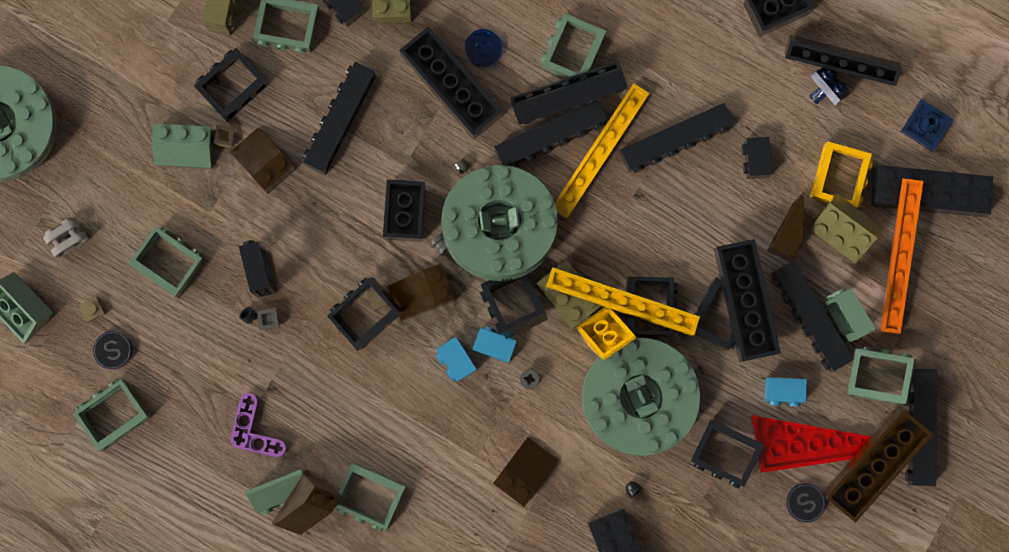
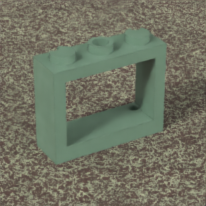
M261 0L253 35L254 41L257 45L263 47L271 45L276 46V49L282 51L292 49L298 54L311 53L320 11L319 6L296 0ZM267 7L310 15L305 41L262 34Z
M564 14L563 18L559 17L555 26L557 32L555 35L550 36L547 44L550 46L548 52L544 51L540 59L542 69L565 79L578 75V73L550 61L566 25H572L596 36L579 74L590 71L606 35L605 30L568 14Z
M155 226L128 264L179 298L205 260L201 258L203 254L196 249L189 250L186 248L187 243L177 237L174 240L170 237V231L164 227L158 229ZM159 237L195 260L177 288L142 264V261Z
M844 287L827 296L828 301L823 304L846 343L859 339L876 329L852 288L846 290Z
M862 346L861 349L856 348L847 394L858 398L908 406L916 366L915 358H912L911 354L900 353V356L892 355L893 352L888 350H881V353L874 352L873 348ZM862 357L907 364L902 396L856 388Z
M116 379L108 384V389L95 393L91 401L81 403L73 413L100 452H104L151 418L126 380ZM123 389L139 414L104 439H101L86 417V414Z
M352 463L339 491L342 498L335 507L337 508L336 512L344 516L349 513L354 516V520L363 524L365 521L372 523V528L382 532L383 529H388L406 486ZM355 473L397 491L385 521L342 503Z

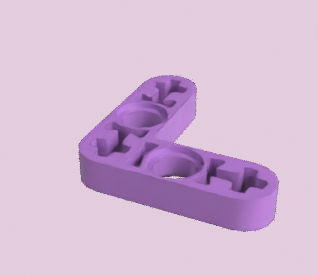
M252 393L244 394L240 399L231 435L232 445L239 449L269 456H283L287 451L284 441L251 433L257 412L258 398ZM249 396L254 401V404L249 406V411H252V415L248 412H241L242 408L246 410L247 404L244 403V400L249 399ZM243 415H247L250 418V423L247 426H242L239 422L240 417ZM237 427L248 429L247 433L243 432L242 438L245 439V442H241L240 445H238V441H235V438L239 437L241 431H237ZM258 438L264 441V447L260 450L254 447V441ZM268 440H271L270 445L276 446L277 443H280V447H283V450L279 451L278 454L275 453L274 449L268 448L269 452H265L268 447Z

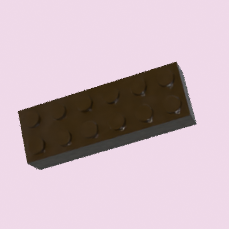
M899 405L822 492L823 495L856 523L934 434Z

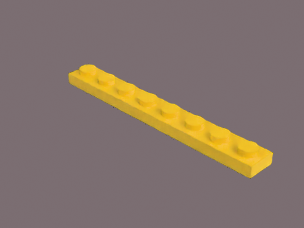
M633 83L555 201L557 214L567 220L650 93Z
M556 268L551 269L546 285L547 288L691 336L695 335L700 316Z

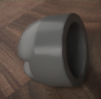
M463 158L454 164L452 168L457 174H464V172L468 171L469 165Z

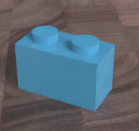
M487 326L484 329L480 328L472 350L509 364L517 342L513 340L514 336L505 339L504 335L495 333L496 330Z
M456 337L436 349L438 354L435 356L441 365L446 364L449 369L446 373L451 381L456 380L458 383L477 371Z
M765 378L764 402H769V405L781 406V402L789 403V406L800 407V403H806L807 379Z

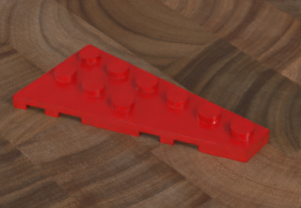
M751 415L754 438L756 441L764 444L758 457L760 473L851 460L872 437Z

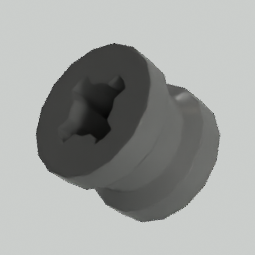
M443 232L429 244L431 248L437 250L439 256L448 250L444 242Z
M526 370L520 376V384L527 390L534 389L539 383V376L533 370Z

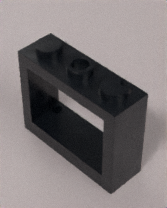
M235 48L234 50H229L221 62L213 64L205 76H200L196 80L194 87L221 117L228 122L269 84L240 51ZM238 59L253 74L256 80L223 109L204 88Z
M248 240L243 242V245L239 246L250 292L258 298L277 293L266 249L258 241Z
M527 274L516 279L510 278V280L506 279V281L504 279L502 281L489 280L480 284L482 300L484 303L488 302L490 307L487 310L491 318H496L498 322L495 324L499 334L503 333L505 339L548 320L546 312ZM520 280L535 311L506 324L491 292Z
M630 276L626 278V292L634 295L635 285H666V305L677 309V302H674V294H677V283H674V278ZM626 314V326L635 336L672 337L673 332H676V330L667 327L666 330L635 329V317Z
M365 277L357 284L359 287L355 291H349L344 296L345 300L341 304L336 303L330 309L331 313L327 316L357 351L367 346L404 312L374 277L368 279ZM372 287L391 310L359 338L340 315Z
M717 277L713 279L694 314L700 316L698 325L719 288L723 289L721 280ZM697 325L696 335L725 351H728L730 348L734 349L735 342L732 332L727 341H724Z
M710 419L691 462L694 463L693 467L703 472L705 469L711 471V476L722 480L724 477L730 480L728 484L739 489L740 486L745 487L764 444ZM713 429L755 449L742 479L699 459Z

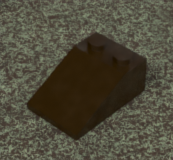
M259 127L230 151L234 158L267 194L296 170L294 165Z
M800 195L793 201L767 249L786 261L798 256L803 247L800 244L803 240L804 196Z
M441 264L388 285L392 299L404 311L399 316L401 322L455 302Z
M527 437L493 484L525 507L558 462V459Z
M303 474L272 524L302 535L331 514L342 496L330 484Z

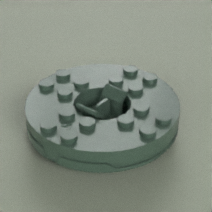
M0 66V182L21 178L24 174L35 170L50 153L57 133L56 110L48 96L49 94L32 77L18 69L7 66Z
M497 165L475 170L458 181L445 200L441 222L445 245L458 265L477 277L493 281H502V279L506 281V279H516L532 272L547 258L556 239L558 218L554 200L540 180L522 169Z
M636 338L606 360L598 356L589 368L583 383L582 407L590 428L604 444L628 455H653L672 448L688 434L699 411L700 390L698 380L691 365L676 349L653 339Z

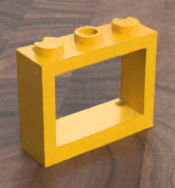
M827 141L823 146L809 199L828 204L834 197L833 195L822 193L832 153L837 152L862 159L852 201L845 199L854 207H861L863 196H861L862 189H865L868 183L866 174L867 171L871 170L873 160H870L872 154Z

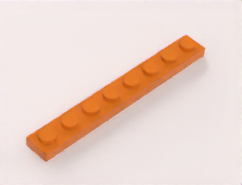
M902 178L880 331L901 334L923 181Z

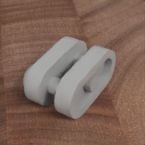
M67 218L61 222V226L56 229L51 228L45 232L43 239L47 246L54 244L55 247L51 250V253L55 258L68 254L88 240L84 231L77 232L81 227L77 219ZM68 235H71L70 238L61 243L60 240L64 239Z

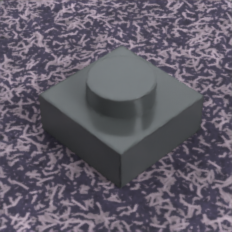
M277 308L257 311L260 330L280 327Z

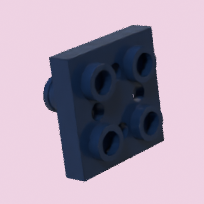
M821 68L810 76L819 86L815 92L810 94L811 100L818 96L813 101L815 104H819L827 96L836 105L850 95L846 84L836 78V73L833 70Z
M921 99L900 132L933 152L954 119Z

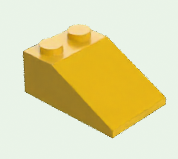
M604 307L576 327L586 344L603 360H606L636 339V336L613 310Z

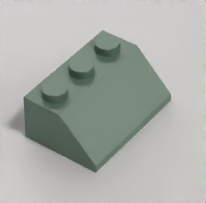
M153 123L152 149L154 165L212 169L213 129L207 126Z
M13 272L0 279V319L25 344L47 324L53 312Z
M300 469L245 491L255 512H262V515L274 511L272 507L280 505L282 508L302 475H307L305 469Z

